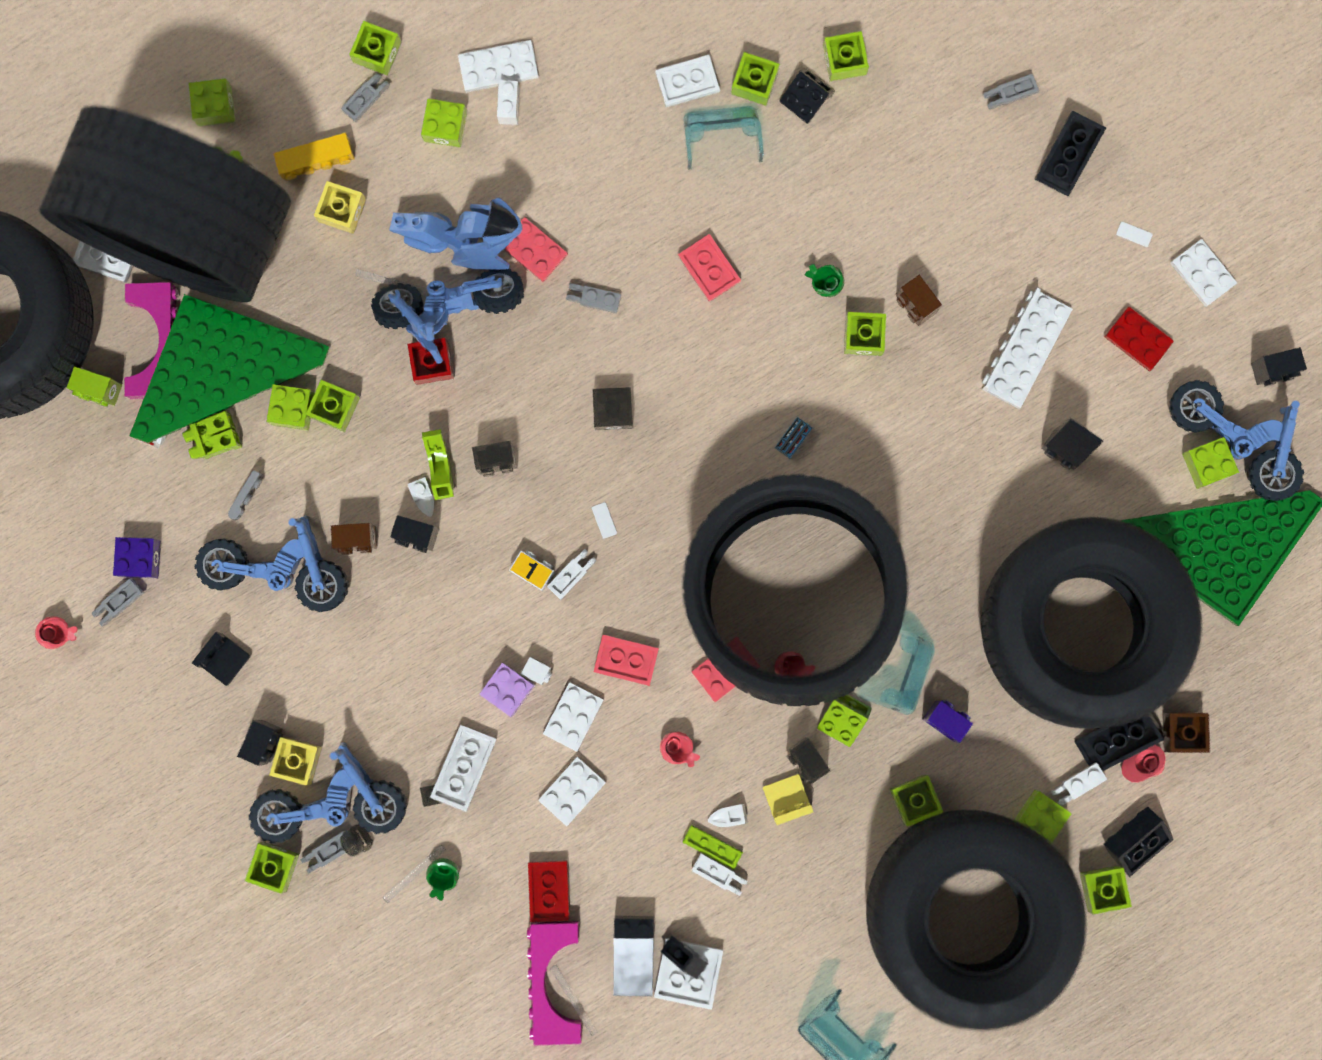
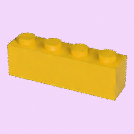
M346 132L273 153L278 173L283 180H293L296 176L302 174L310 175L319 169L328 170L333 165H345L355 159Z

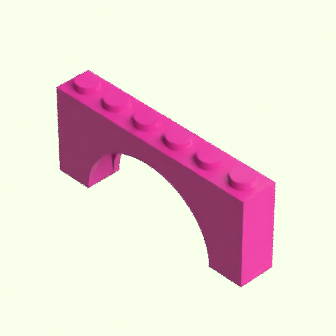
M171 282L125 284V303L132 307H140L147 310L155 320L159 333L158 349L150 365L139 374L125 377L124 396L129 399H144L178 312L176 307L178 289Z
M579 921L532 922L530 928H527V940H531V947L527 951L528 960H531V967L528 968V980H532V987H529L528 992L529 1000H532V1007L529 1008V1020H533V1028H530V1040H533V1046L581 1044V1020L570 1019L557 1011L548 997L545 985L546 970L551 958L565 946L579 942Z

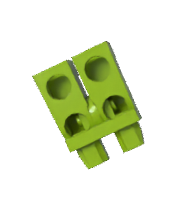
M226 411L199 421L196 424L189 425L190 429L182 433L187 443L192 441L196 443V447L188 449L192 459H209L221 453L242 448L238 433L235 431L236 428L232 416Z

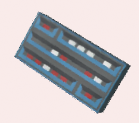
M797 417L775 446V449L790 459L810 433L812 427Z

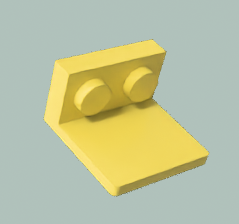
M798 774L763 787L776 825L814 812Z

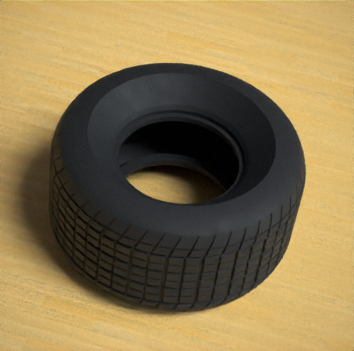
M0 211V274L11 278L20 298V316L17 326L10 338L0 346V419L33 411L54 399L67 387L73 368H81L88 354L93 335L94 311L86 280L69 254L29 223Z
M1102 517L1070 519L1053 524L1035 533L1004 560L994 574L984 598L981 615L982 642L988 663L995 677L1004 690L1026 710L1044 720L1061 726L1083 729L1103 728L1130 723L1149 715L1164 705L1180 689L1193 668L1200 647L1202 634L1200 602L1193 581L1178 557L1155 536L1132 524ZM1091 578L1102 581L1113 587L1124 598L1130 609L1133 619L1131 644L1123 658L1106 671L1090 672L1075 668L1062 660L1048 642L1044 630L1045 607L1052 592L1059 584L1066 580Z
M955 810L940 813L918 822L903 832L886 850L874 871L868 890L866 903L867 930L873 952L881 968L896 989L915 1008L927 1016L953 1027L967 1030H996L1017 1025L1036 1016L1050 1006L1070 983L1080 963L1085 945L1086 911L1083 895L1075 878L1076 876L1066 859L1050 841L1037 831L1018 821L995 813L981 812L980 810ZM969 870H987L998 873L1014 892L1019 910L1017 930L1007 948L995 958L978 964L958 963L941 955L931 939L928 926L930 905L938 889L951 877Z

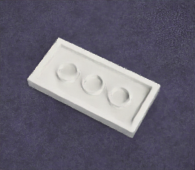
M531 40L458 55L466 93L499 86V80L521 82L539 78Z
M460 725L430 798L467 812L496 739Z

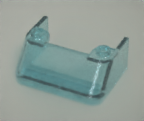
M744 106L694 111L684 116L683 127L688 169H692L690 143L700 141L704 136V131L742 127L745 135L750 137L756 136L758 162L763 161L764 150L761 124L755 108Z
M900 629V647L903 651L912 654L900 691L892 688L886 689L882 692L880 700L863 694H858L857 698L904 715H909L917 707L935 654V647L931 642Z
M840 988L825 997L798 1027L799 1034L825 1060H888L897 1046L895 1042L885 1048L876 1040L863 1042L837 1016L840 1006L836 999L842 992Z

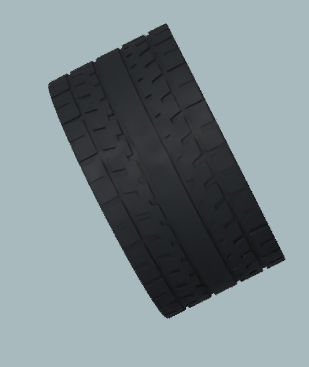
M87 106L82 108L66 149L39 208V212L47 221L72 237L143 271L211 296L236 302H250L290 208L291 199L269 177L207 142L165 124L130 112L104 106Z
M803 474L773 476L771 479L765 478L738 489L735 494L726 497L709 513L707 520L703 521L698 528L696 536L690 544L689 555L686 556L682 582L684 607L688 622L699 645L713 666L735 687L745 693H750L751 696L777 705L787 704V706L796 707L801 705H819L820 702L827 703L853 692L856 687L859 688L881 668L883 662L887 660L898 639L906 610L908 572L900 542H897L894 530L887 523L882 513L876 510L875 506L865 497L860 496L859 493L849 487H843L841 483L830 479L827 480L823 477L812 475L808 477ZM803 514L817 516L837 523L850 531L865 545L872 555L883 583L884 609L870 639L854 656L844 663L813 675L784 676L766 672L750 665L733 653L717 633L712 617V583L716 569L727 549L740 535L751 527L765 520L783 515Z

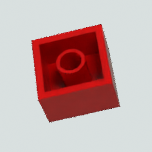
M445 337L432 341L443 358V361L439 364L436 363L432 354L419 342L407 344L413 381L416 385L454 379L449 345Z

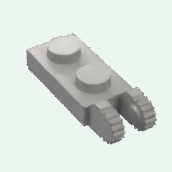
M378 73L373 75L368 82H365L341 107V110L355 123L381 97V94L390 85L389 82L384 81L375 90L373 87L381 79V75Z
M1033 74L999 85L983 95L986 99L999 94L1000 99L992 101L987 105L989 109H993L1002 104L1006 105L1037 94L1039 88Z
M573 283L569 284V289L583 293L581 298L567 295L566 300L579 303L581 306L617 314L621 294L589 286L583 287Z
M255 470L252 471L228 513L230 519L238 520L243 515V506H247L253 497L251 493L254 488L258 489L263 481L261 473Z
M129 578L103 600L101 605L92 612V615L95 618L107 610L109 614L99 622L101 626H105L145 592L133 578Z
M345 830L313 849L310 854L300 860L302 863H306L312 857H316L318 863L306 870L309 874L350 851L356 845L348 831Z

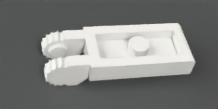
M586 549L575 559H572L547 586L560 600L567 595L584 577L587 570L597 561L593 557L584 567L578 564L586 557L588 553Z
M1095 762L1063 781V784L1053 789L1051 794L1054 796L1065 789L1068 790L1069 795L1059 799L1057 802L1062 806L1103 783L1107 778Z
M702 853L691 870L725 890L728 889L739 896L742 891L729 885L730 881L733 878L744 885L748 882L735 874L734 871Z

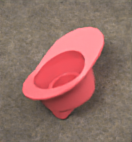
M1153 745L1124 760L1121 768L1123 776L1131 782L1138 783L1150 777L1160 775L1165 768L1166 757L1161 747Z

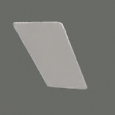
M1125 222L1120 223L1116 233L1120 237L1148 247L1153 235Z
M606 503L593 506L592 511L602 538L605 539L616 535L617 531Z

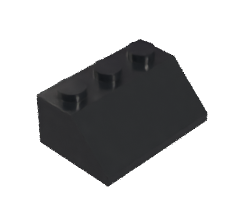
M1147 806L1144 810L1139 811L1130 822L1124 824L1116 834L1110 836L1104 843V846L1117 864L1123 867L1124 872L1131 877L1174 839L1164 821Z

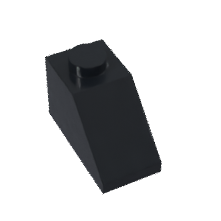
M674 936L669 938L660 951L682 972L695 979H698L708 964L698 953Z

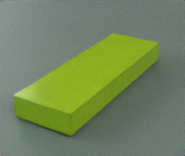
M693 825L690 826L682 842L733 870L743 854L742 851Z

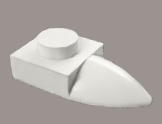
M424 477L407 484L417 507L425 515L431 517L434 510V499L427 479Z
M739 804L719 809L709 817L708 822L718 827L746 824L748 820L745 805Z

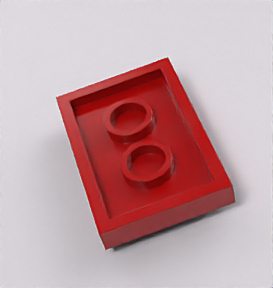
M1130 307L1126 308L1105 335L1108 341L1149 372L1152 371L1174 342L1173 339Z
M567 860L528 862L530 922L569 921Z

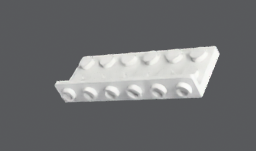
M1038 287L1034 292L1030 291L1028 294L1026 308L1022 307L1017 317L1020 319L1017 325L1013 324L1008 332L1011 335L1009 340H1004L1000 347V351H1002L1000 357H995L991 364L993 368L991 374L987 373L982 381L985 384L982 389L983 391L1018 409L1023 405L1073 310L1041 293V289Z

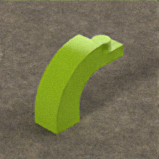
M438 429L422 432V439L430 467L431 487L434 498L439 500L454 497L449 455L442 431Z

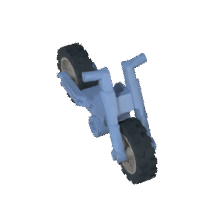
M511 269L489 270V272H483L475 280L464 282L461 286L446 288L441 281L430 282L427 286L429 296H426L425 306L420 291L415 286L411 287L407 283L406 285H403V283H397V285L390 284L389 287H383L380 289V292L375 294V298H372L371 307L375 320L378 321L379 325H384L388 329L390 327L393 329H398V327L406 328L432 354L436 363L439 364L443 361V358L432 341L435 339L434 334L438 333L444 325H447L449 314H458L464 309L485 310L487 313L494 312V314H499V312L506 313L510 309H515L516 305L522 302L524 287L521 277L518 276L517 272H512Z
M1200 380L1189 381L1173 393L1170 399L1169 412H1171L1172 420L1177 423L1176 425L1185 431L1194 433L1205 431L1209 428L1213 429L1230 443L1229 449L1233 459H1243L1265 443L1270 441L1276 442L1275 449L1259 454L1249 467L1248 481L1250 480V487L1254 489L1258 496L1263 497L1265 500L1278 501L1293 496L1300 489V485L1304 480V469H1302V463L1297 460V457L1289 453L1291 452L1290 447L1300 405L1298 401L1295 400L1290 406L1280 408V413L1284 414L1281 422L1269 420L1256 424L1246 430L1221 416L1224 411L1222 395L1209 382H1202ZM1195 393V400H1191L1187 395ZM1199 393L1205 395L1207 398H1205L1204 400L1200 399ZM1184 399L1190 403L1189 406L1182 407ZM1209 400L1211 407L1208 406L1205 402ZM1183 410H1191L1189 417L1184 414ZM1195 415L1200 420H1192L1191 418ZM1240 446L1243 447V449H1242V452H1243V453H1240V452H1239ZM1263 467L1268 470L1266 475H1262ZM1289 469L1290 477L1286 476L1285 470ZM1263 478L1271 479L1268 486L1263 482ZM1280 478L1289 480L1286 486L1283 487ZM1274 481L1277 482L1279 489L1271 488Z
M306 515L289 520L290 526H296L299 539L287 542L277 553L274 562H249L246 558L248 555L246 551H243V547L240 544H236L235 541L227 539H216L207 542L199 549V554L195 557L197 561L194 567L198 572L196 573L197 577L201 578V582L209 586L208 588L218 591L238 586L245 579V575L252 578L266 579L268 586L274 591L288 588L293 583L292 574L296 573L301 559L305 557V567L299 571V575L295 580V591H297L296 596L298 600L302 601L301 604L304 607L307 606L311 611L324 612L338 607L345 600L344 598L348 594L347 587L349 586V582L346 579L347 575L345 572L343 573L342 568L332 561H326L321 558L315 535L309 523V517ZM219 550L225 551L222 559L218 553ZM213 553L217 560H210V557ZM228 554H230L234 560L228 558ZM209 564L215 567L212 571L210 570ZM216 571H220V578L214 575ZM224 572L232 574L228 578H224ZM329 575L333 578V582L328 579ZM335 584L334 592L328 589L329 587ZM309 585L312 586L313 592H311V593H310V590H309ZM324 590L331 595L329 599L324 600ZM318 591L320 592V600L313 596Z
M342 742L339 748L330 754L332 760L339 759L343 768L333 776L327 789V797L301 805L297 801L298 798L296 796L293 797L291 792L282 791L283 789H272L261 794L254 801L248 818L251 821V829L255 831L254 834L257 837L260 836L261 840L265 842L268 840L270 843H282L290 839L299 830L304 820L325 818L331 826H340L350 813L347 804L350 803L351 788L355 784L358 789L353 805L355 820H358L359 826L366 828L367 832L372 831L374 834H385L397 828L402 822L407 809L406 797L402 794V790L399 787L394 786V783H388L386 780L374 781L370 779L357 758L353 756L347 747V744ZM383 794L388 796L390 799L387 800L386 798H384ZM275 802V809L273 810L268 804ZM393 802L394 810L387 808L386 806L389 803ZM264 808L270 812L269 815H262ZM367 810H371L372 817L367 813ZM384 811L392 813V816L387 820ZM380 814L382 821L374 819L375 816ZM263 819H266L268 822L270 821L268 826ZM281 823H289L285 828H282ZM277 824L278 829H272L271 826Z

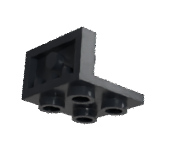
M806 68L800 70L781 97L780 103L808 124L825 100L831 98L835 91Z
M215 632L192 661V664L197 668L205 669L222 684L228 686L251 656L223 633Z

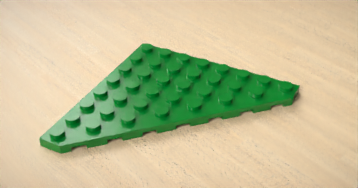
M184 294L129 436L149 444L165 435H170L181 430L183 427L199 422L212 414L232 407V405L257 396L261 392L272 389L273 384L281 385V383L323 366L330 346Z
M1308 490L1297 492L1287 499L1278 501L1258 498L1121 521L1139 527L1163 542L1186 568L1193 581L1199 600L1235 626H1239L1322 508V498Z

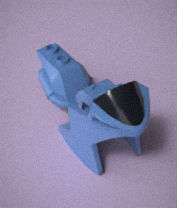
M497 198L490 201V206L470 204L472 211H464L459 216L456 228L452 226L449 217L440 214V212L393 213L389 230L404 236V243L408 244V246L430 254L440 253L447 247L454 251V256L451 260L453 265L471 269L503 270L509 269L510 264L499 257L498 254L521 233L522 223L510 206L502 199ZM483 237V242L477 243L478 238Z

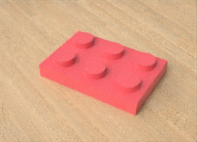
M524 217L521 220V233L504 250L540 281L544 282L568 254Z
M710 234L678 254V257L709 302L741 282V279Z
M602 635L593 672L650 686L659 648Z
M735 637L726 644L742 660L756 668H760V665L738 637ZM709 659L692 671V674L714 702L718 701L735 687V685L731 684L721 675Z

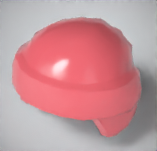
M47 617L36 626L35 638L46 649L59 648L69 640H76L77 637L74 633L77 632V627L69 628L65 620L60 617Z
M791 651L784 652L778 656L774 670L775 674L806 676L812 675L811 672L815 670V666H805L803 656L798 652Z
M671 732L661 740L660 752L663 759L668 763H687L689 767H694V761L700 759L698 754L692 753L693 742L685 733Z

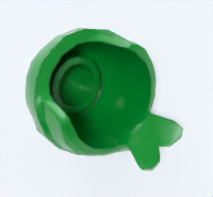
M815 264L809 265L810 271L805 272L806 277L812 278L813 289L822 297H834L844 287V276L840 269L833 265H825L817 269Z
M439 858L428 866L426 880L433 888L429 896L431 898L437 897L438 900L443 901L444 891L456 887L459 880V869L452 860Z

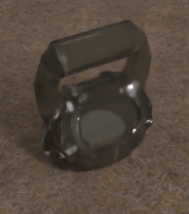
M354 825L349 831L341 835V846L349 856H358L361 852H366L372 847L373 840L365 830L366 828Z

